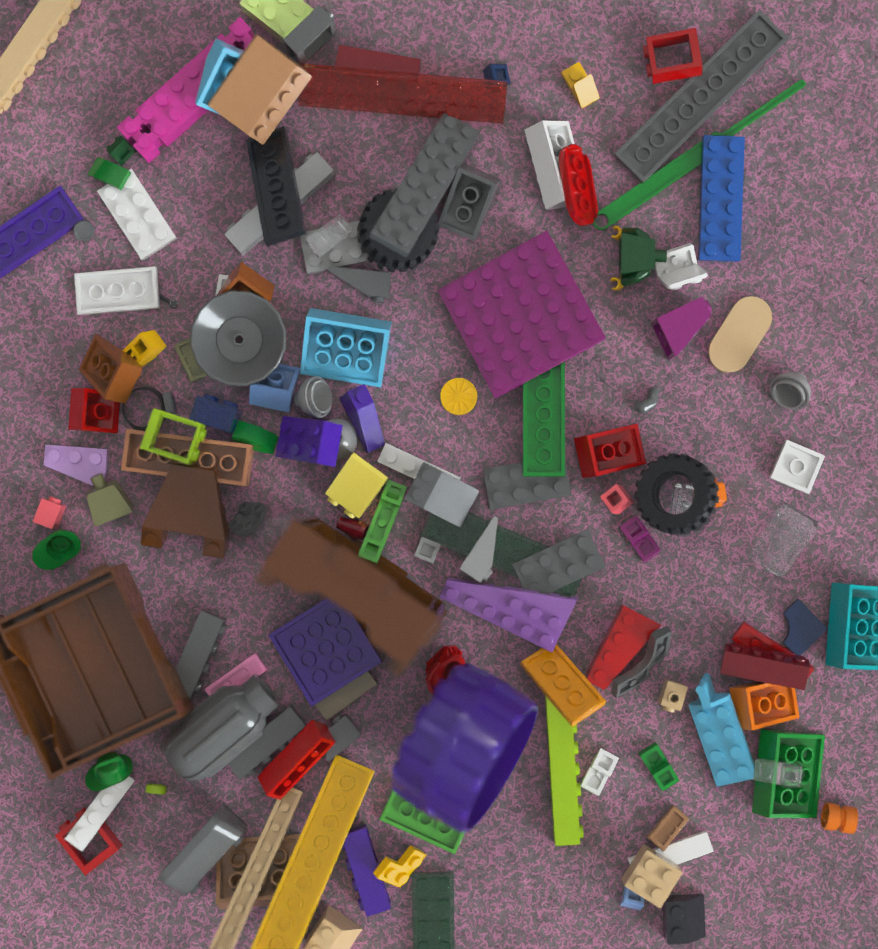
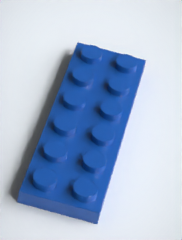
M704 135L702 137L698 261H741L745 137Z

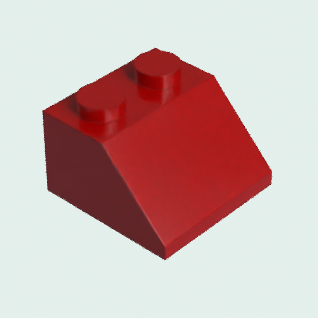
M71 388L68 430L118 433L120 403L104 399L96 389Z

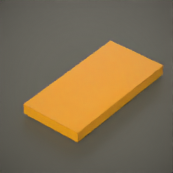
M557 644L552 652L541 648L520 662L523 670L572 727L606 704V700Z

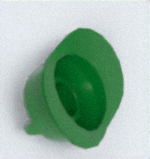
M53 531L34 547L32 560L40 569L54 570L79 553L81 541L71 531Z
M114 752L103 754L86 774L85 783L87 788L98 792L126 780L133 770V763L128 756L123 754L119 755Z

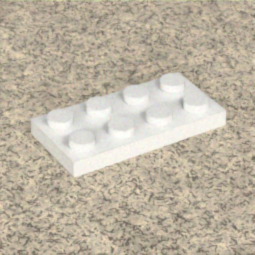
M130 169L131 174L122 190L107 184L97 190V192L143 261L176 240L177 237L134 171Z

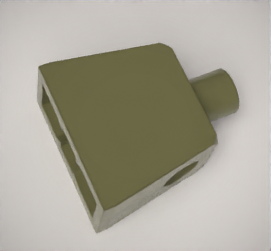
M102 473L90 478L94 488L88 490L86 495L95 527L133 512L134 505L117 480L106 483Z

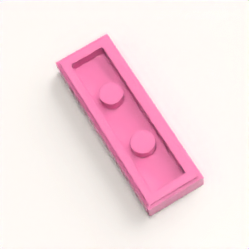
M254 653L204 690L211 696L221 686H241L254 674L259 676L268 669L257 653Z

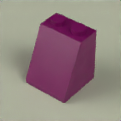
M703 296L656 318L651 323L668 360L677 356L711 317V305L708 300H704Z

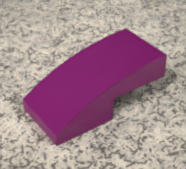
M637 515L619 527L644 563L661 552V549Z

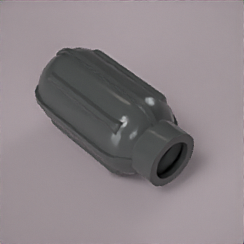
M254 674L241 686H221L171 728L164 744V756L172 769L184 780L195 781L212 777L262 736L266 725V717L280 706V702L268 684L257 674Z

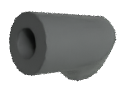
M650 388L648 398L642 402L637 401L635 403V411L646 414L653 410L657 405L660 390Z

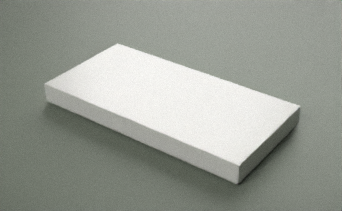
M156 266L74 273L77 315L160 308Z

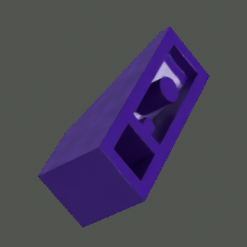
M365 384L347 391L339 399L366 453L384 446L385 442L375 404Z

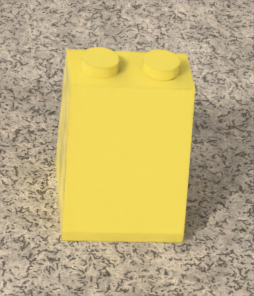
M353 452L325 494L329 496L327 500L337 507L340 504L344 507V513L352 519L355 516L360 518L389 478Z

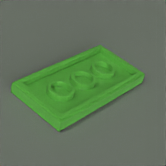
M393 790L379 820L453 854H456L465 832H458L427 816Z

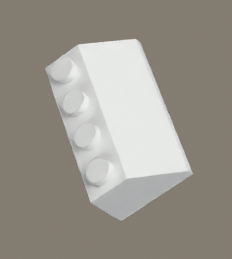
M543 120L525 129L526 141L529 145L545 209H558L566 207L559 167V153L562 148L574 144L568 121Z

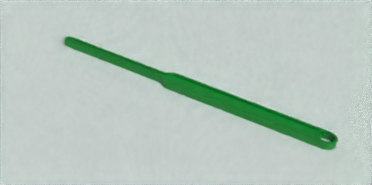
M804 80L798 81L724 133L714 132L711 135L734 136L803 89L806 82ZM702 141L651 175L644 183L641 182L601 209L598 215H605L608 219V224L605 227H599L594 222V228L600 231L606 230L700 166Z

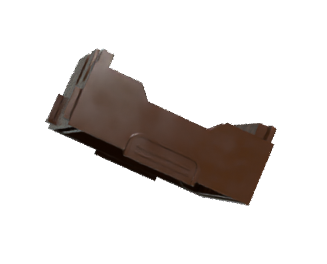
M315 515L293 519L261 567L262 571L255 582L258 584L262 583L266 587L282 582L298 594L318 591L367 624L370 642L394 658L388 669L394 672L395 675H402L422 645L428 647L443 625L442 620L448 612L445 609L446 603L408 579L406 571L382 555L377 564L358 557L363 542L360 540L353 542Z
M104 563L89 570L90 576L6 617L4 614H0V685L22 729L23 736L29 735L50 781L176 719L179 720L194 710L176 669L168 661L144 610L142 596L126 563L109 567L107 563Z

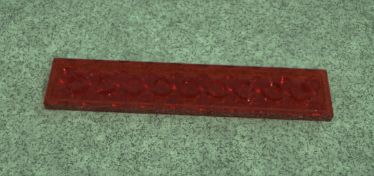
M300 63L312 78L299 95V106L441 118L443 113H446L448 116L466 121L503 124L507 81Z

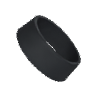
M140 387L132 390V393L142 389L153 392L160 400L161 411L166 412L163 395L158 390L151 387ZM122 403V413L127 423L136 430L146 431L147 426H136L127 419L125 414L126 404Z

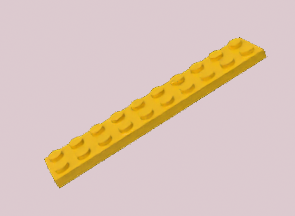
M339 755L334 757L250 949L299 948L373 777L374 770Z

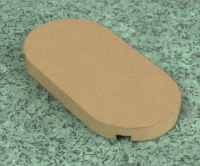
M749 296L742 298L734 304L708 347L709 360L714 368L728 373L738 371L747 364L772 322L771 309L764 300Z

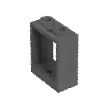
M319 5L283 39L287 54L301 66L306 64L336 35V24L333 20V14L327 8L323 10Z

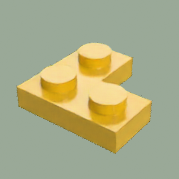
M410 845L398 861L385 857L373 874L378 879L401 888L408 881L412 872L420 866L426 854L421 849Z

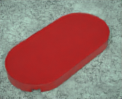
M570 144L562 148L559 153V167L566 208L576 224L588 226L595 222L594 218H597L598 215L591 164L586 154L583 155L581 152L583 149L580 146Z

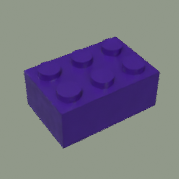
M283 416L275 457L335 467L343 425L321 420Z

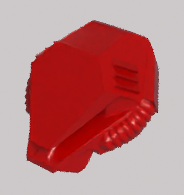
M456 645L443 646L426 663L427 678L425 680L428 690L432 695L441 679L447 680L455 666L466 664L464 658L461 657L462 651Z

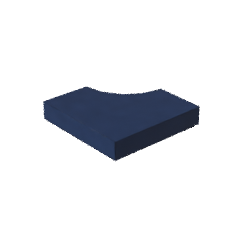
M796 599L783 612L787 619L788 632L782 643L796 655H802L828 629L799 599Z

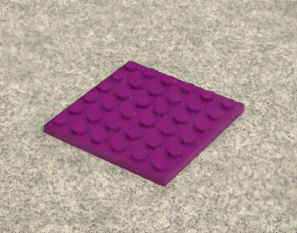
M547 230L438 290L495 399L606 340L602 329Z

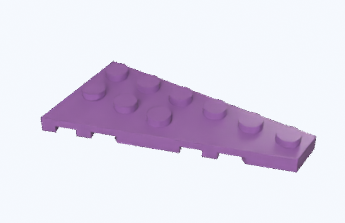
M451 577L447 579L439 598L550 652L553 651L578 597L574 596L564 597L555 593L544 594L529 589L494 586L495 584L490 583L479 584L470 580Z

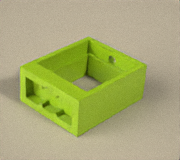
M153 408L140 449L192 465L193 461L196 462L200 454L198 446L200 441H204L207 430L204 429V424ZM164 417L196 428L187 458L154 447Z

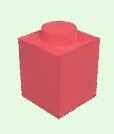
M615 484L600 496L613 514H620L634 503L625 488L619 484Z
M49 496V499L42 498L33 522L50 529H58L66 505L61 504L62 500Z

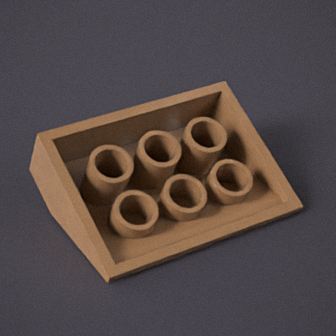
M256 34L207 105L244 133L264 145L312 76L301 65Z
M300 834L284 836L253 907L270 905ZM260 837L244 838L236 847L232 845L216 862V905L219 909L228 908Z

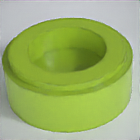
M147 783L145 792L151 794H166L167 790L166 785Z

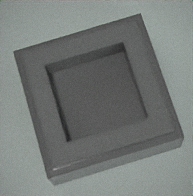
M171 392L162 393L165 411L177 414L174 394Z

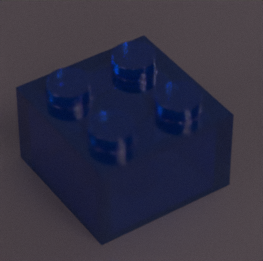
M204 393L203 397L197 395L189 419L233 434L243 411L239 410V405L224 400L223 403H220L218 398Z

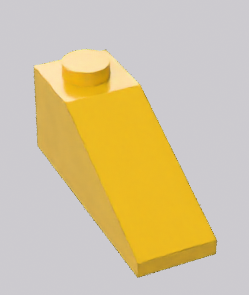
M156 330L139 333L122 351L133 357L144 367L167 346Z

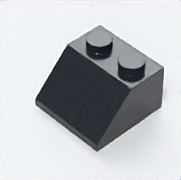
M704 894L669 895L662 905L663 933L667 945L689 944L706 937Z

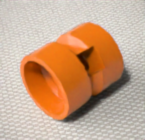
M825 802L821 813V827L825 830L833 831L839 829L841 833L854 834L858 825V810L853 806L843 805L840 808L836 803Z

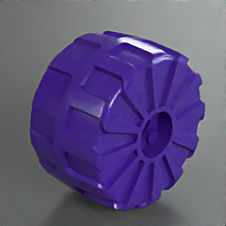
M469 663L463 666H455L451 670L448 679H441L437 684L430 703L422 705L415 717L413 732L403 739L398 752V760L394 763L391 773L393 791L427 816L458 832H469L489 810L514 770L533 730L538 713L537 704L504 680Z

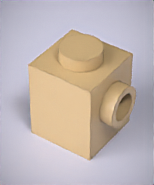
M665 679L658 703L663 706L662 709L672 713L675 710L681 711L688 687L684 684Z

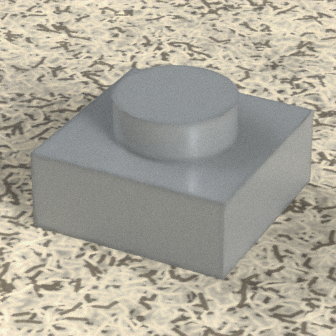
M421 537L414 556L433 564L441 544Z

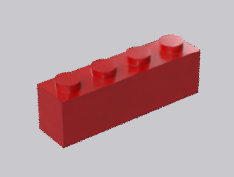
M312 719L260 773L257 778L266 796L281 800L336 743L326 724Z

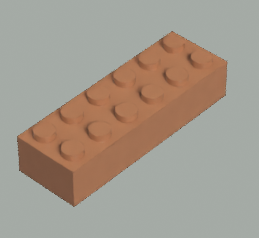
M126 429L121 465L122 471L167 476L173 463L189 465L140 449L146 431ZM159 433L154 447L187 458L193 437ZM204 439L203 442L200 441L198 460L196 462L193 461V464L190 466L214 469L218 483L249 487L254 454L253 445Z

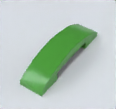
M387 480L358 557L376 564L378 563L406 492V486Z

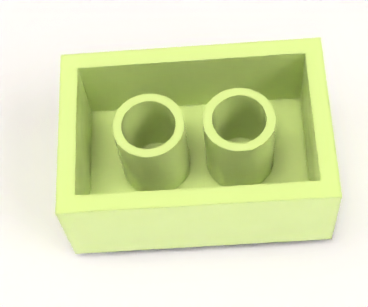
M242 0L239 3L243 13L283 44V39L314 10L303 0Z

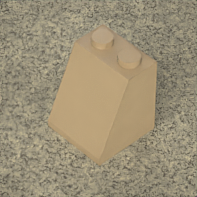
M328 905L305 939L302 949H350L363 928Z

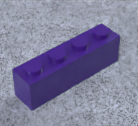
M364 824L352 828L348 832L342 846V851L346 850L348 856L345 859L348 871L352 870L354 875L352 879L353 888L355 891H359L360 894L358 899L361 911L365 910L366 917L391 909V901L385 882L373 874L379 863L367 825Z

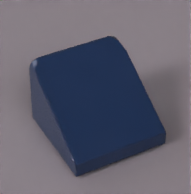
M489 64L483 69L486 89L511 84L507 64Z

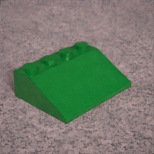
M780 729L760 730L756 768L758 777L755 779L753 813L767 818H817L825 741L824 734Z

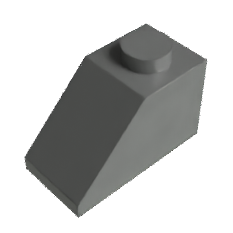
M347 713L344 716L339 714L331 720L332 725L329 731L336 743L326 752L328 762L362 735V731Z

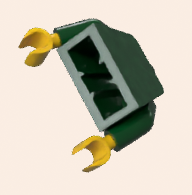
M618 226L612 228L619 231L617 235H611V237L619 241L618 277H621V279L611 278L610 281L618 282V285L612 288L613 290H621L623 287L639 283L649 277L650 272L655 269V262L667 261V250H655V240L651 239L650 235L640 228L621 229Z

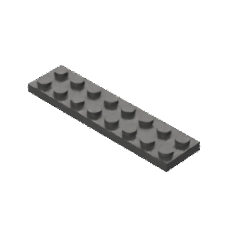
M444 112L369 237L407 258L454 179L458 167L462 165L477 140L480 131Z

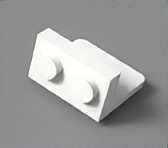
M692 243L667 250V261L655 262L656 277L667 289L677 290L684 284L698 283L707 277V272L697 264Z

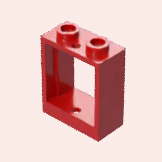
M696 28L646 37L643 53L644 58L649 59L646 71L647 77H652L653 84L702 75L703 65ZM688 42L691 63L657 69L654 48Z
M86 807L75 814L77 818L74 821L70 822L67 820L58 827L60 831L55 835L85 876L123 846L105 821L98 832L109 846L89 862L85 860L76 847L65 840L66 833L75 826L87 810Z

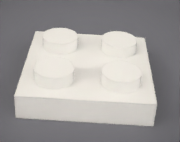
M785 440L769 478L809 494L825 456Z

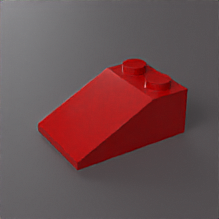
M638 423L573 438L582 478L596 477L646 464Z

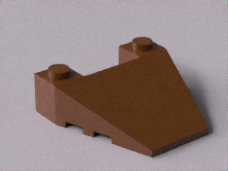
M178 463L172 464L142 525L141 545L162 548L167 539L168 531L204 537L203 555L224 558L229 546L230 528L226 520V511L221 501V491L214 469Z

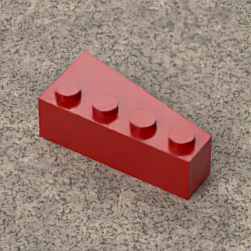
M621 604L585 674L587 680L591 684L605 690L650 639V634L659 629L661 625Z

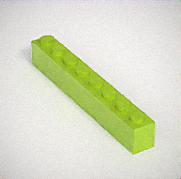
M545 696L555 846L580 845V838H584L583 825H579V817H582V805L578 804L577 797L581 796V786L576 780V775H580L579 762H575V754H578V742L574 741V733H577V724L572 727Z

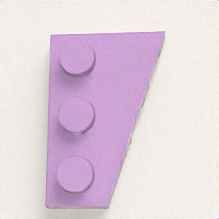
M45 445L44 466L93 486L90 478L96 474L102 473L106 481L109 449Z

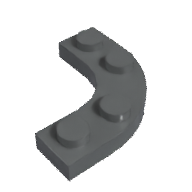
M665 626L653 631L650 634L648 649L643 659L631 668L630 671L617 675L613 679L611 694L615 698L642 684L652 675L649 671L655 664H661L669 648L672 634L670 628Z

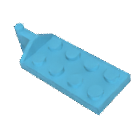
M705 673L696 687L699 699L690 702L689 708L716 786L756 779L758 774L730 693H716L711 675Z

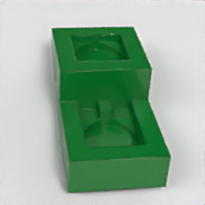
M97 157L87 175L104 184H109L122 190L131 172L113 162Z
M239 420L232 435L233 441L253 445V451L272 455L279 439L277 435L264 428Z
M656 742L638 752L662 792L680 781Z

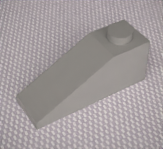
M493 516L459 567V569L480 583L483 579L487 581L493 572L490 568L493 564L498 518Z

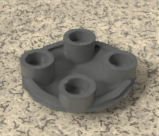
M261 502L241 503L238 506V512L233 520L229 522L228 527L238 536L252 533L264 521L266 507Z

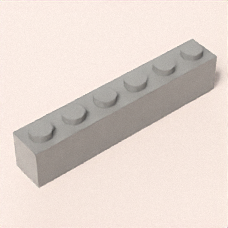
M318 152L307 156L301 167L298 169L294 168L301 205L335 176L334 170ZM255 206L252 210H246L241 216L242 219L237 223L230 224L226 229L227 232L224 234L242 256L247 254L263 239L258 206Z

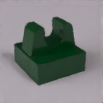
M121 136L116 137L115 141L111 146L108 145L106 150L121 166L136 152Z

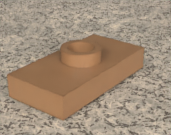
M672 805L647 835V838L664 852L689 821V818L676 806Z

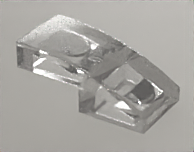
M339 214L312 234L305 242L319 258L334 248L336 243L350 235L353 229L342 215Z
M760 758L755 760L753 780L800 787L802 765Z

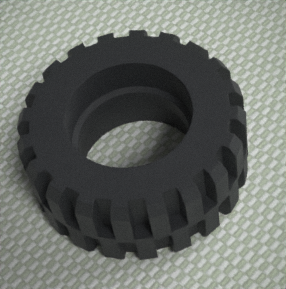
M396 188L394 192L388 189L384 190L382 195L378 193L373 197L372 201L367 203L358 223L357 231H359L357 238L358 242L362 244L361 250L363 254L367 253L369 255L367 259L371 263L375 261L380 269L387 267L388 272L399 270L401 273L406 272L409 268L411 270L417 268L420 263L422 264L428 258L438 241L439 224H436L438 220L437 214L433 213L407 258L370 238L371 231L398 189Z
M671 453L669 456L662 455L657 457L656 462H649L647 470L642 469L640 472L642 478L640 481L637 480L635 484L638 487V492H634V498L638 500L636 507L638 511H641V517L651 527L671 535H687L692 531L696 532L702 529L701 526L703 524L707 525L709 523V517L711 514L714 515L717 510L714 508L715 504L719 503V496H717L719 487L714 481L716 479L715 476L708 470L709 468L688 455ZM675 475H682L690 479L695 489L694 500L691 506L680 514L666 512L662 508L659 499L662 485L667 479Z

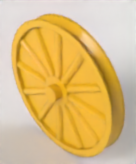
M451 379L445 383L441 390V403L451 414H466L476 405V388L467 379Z

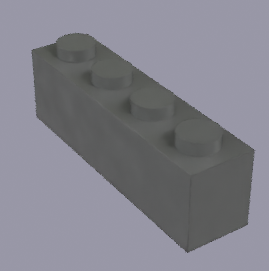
M205 609L200 611L176 667V671L190 698L195 693L199 694L203 682H200L203 674L207 675L211 667L209 659L211 655L215 656L220 644L217 643L219 636L223 637L228 626L225 624L226 618Z
M291 704L266 724L262 736L230 761L228 765L239 779L243 776L250 777L257 771L255 767L259 763L266 764L273 758L272 753L277 749L282 751L289 744L288 740L293 736L296 737L307 725V722Z

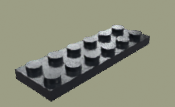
M284 126L274 129L264 145L252 137L246 139L265 245L269 247L306 234L287 130Z

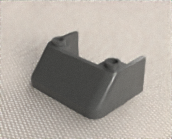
M223 803L177 856L165 866L157 879L184 895L188 893L193 895L201 886L198 882L232 845L236 847L244 839L242 834L248 825Z

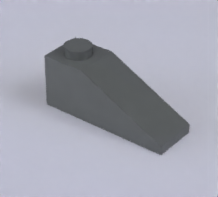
M329 266L328 271L332 276L367 298H371L372 302L384 303V300H389L390 272Z

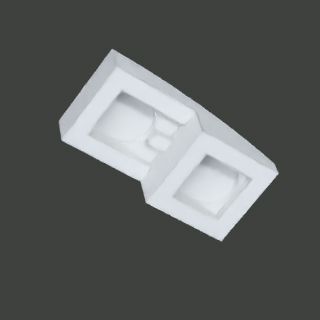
M600 748L580 786L599 796L619 758Z

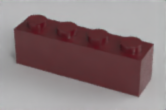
M339 45L335 73L343 80L355 78L365 84H370L372 81L378 82L383 87L395 85L400 86L399 88L402 90L411 91L412 89H417L421 60Z
M725 643L720 664V674L799 690H805L810 670L809 659H806L804 656H789L780 651L768 652L759 647H742L739 643Z

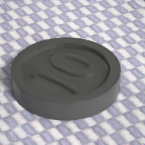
M80 220L73 227L75 237L81 241L91 239L95 232L92 223L87 220Z

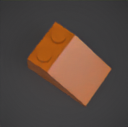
M759 681L729 687L742 730H756L800 718L794 688Z

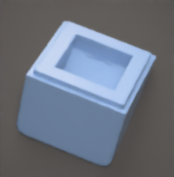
M624 887L620 906L641 910L644 907L645 899Z

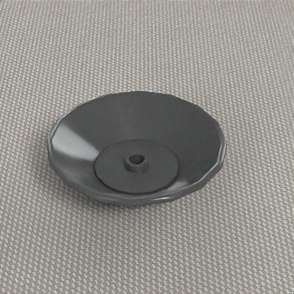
M228 291L212 297L198 310L191 325L190 347L197 365L210 378L227 386H248L264 380L278 367L286 350V329L280 313L267 299L249 291ZM238 336L243 337V342L240 344L236 343Z

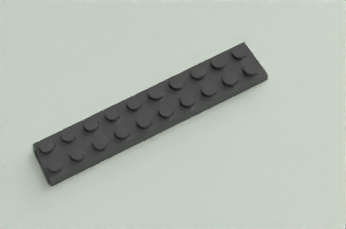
M759 9L703 65L702 75L691 77L613 156L640 182L644 183L789 38Z

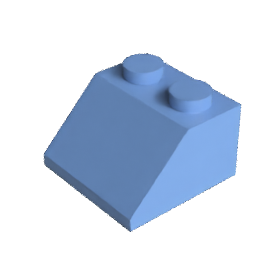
M279 364L264 380L250 385L249 404L290 412L300 368Z

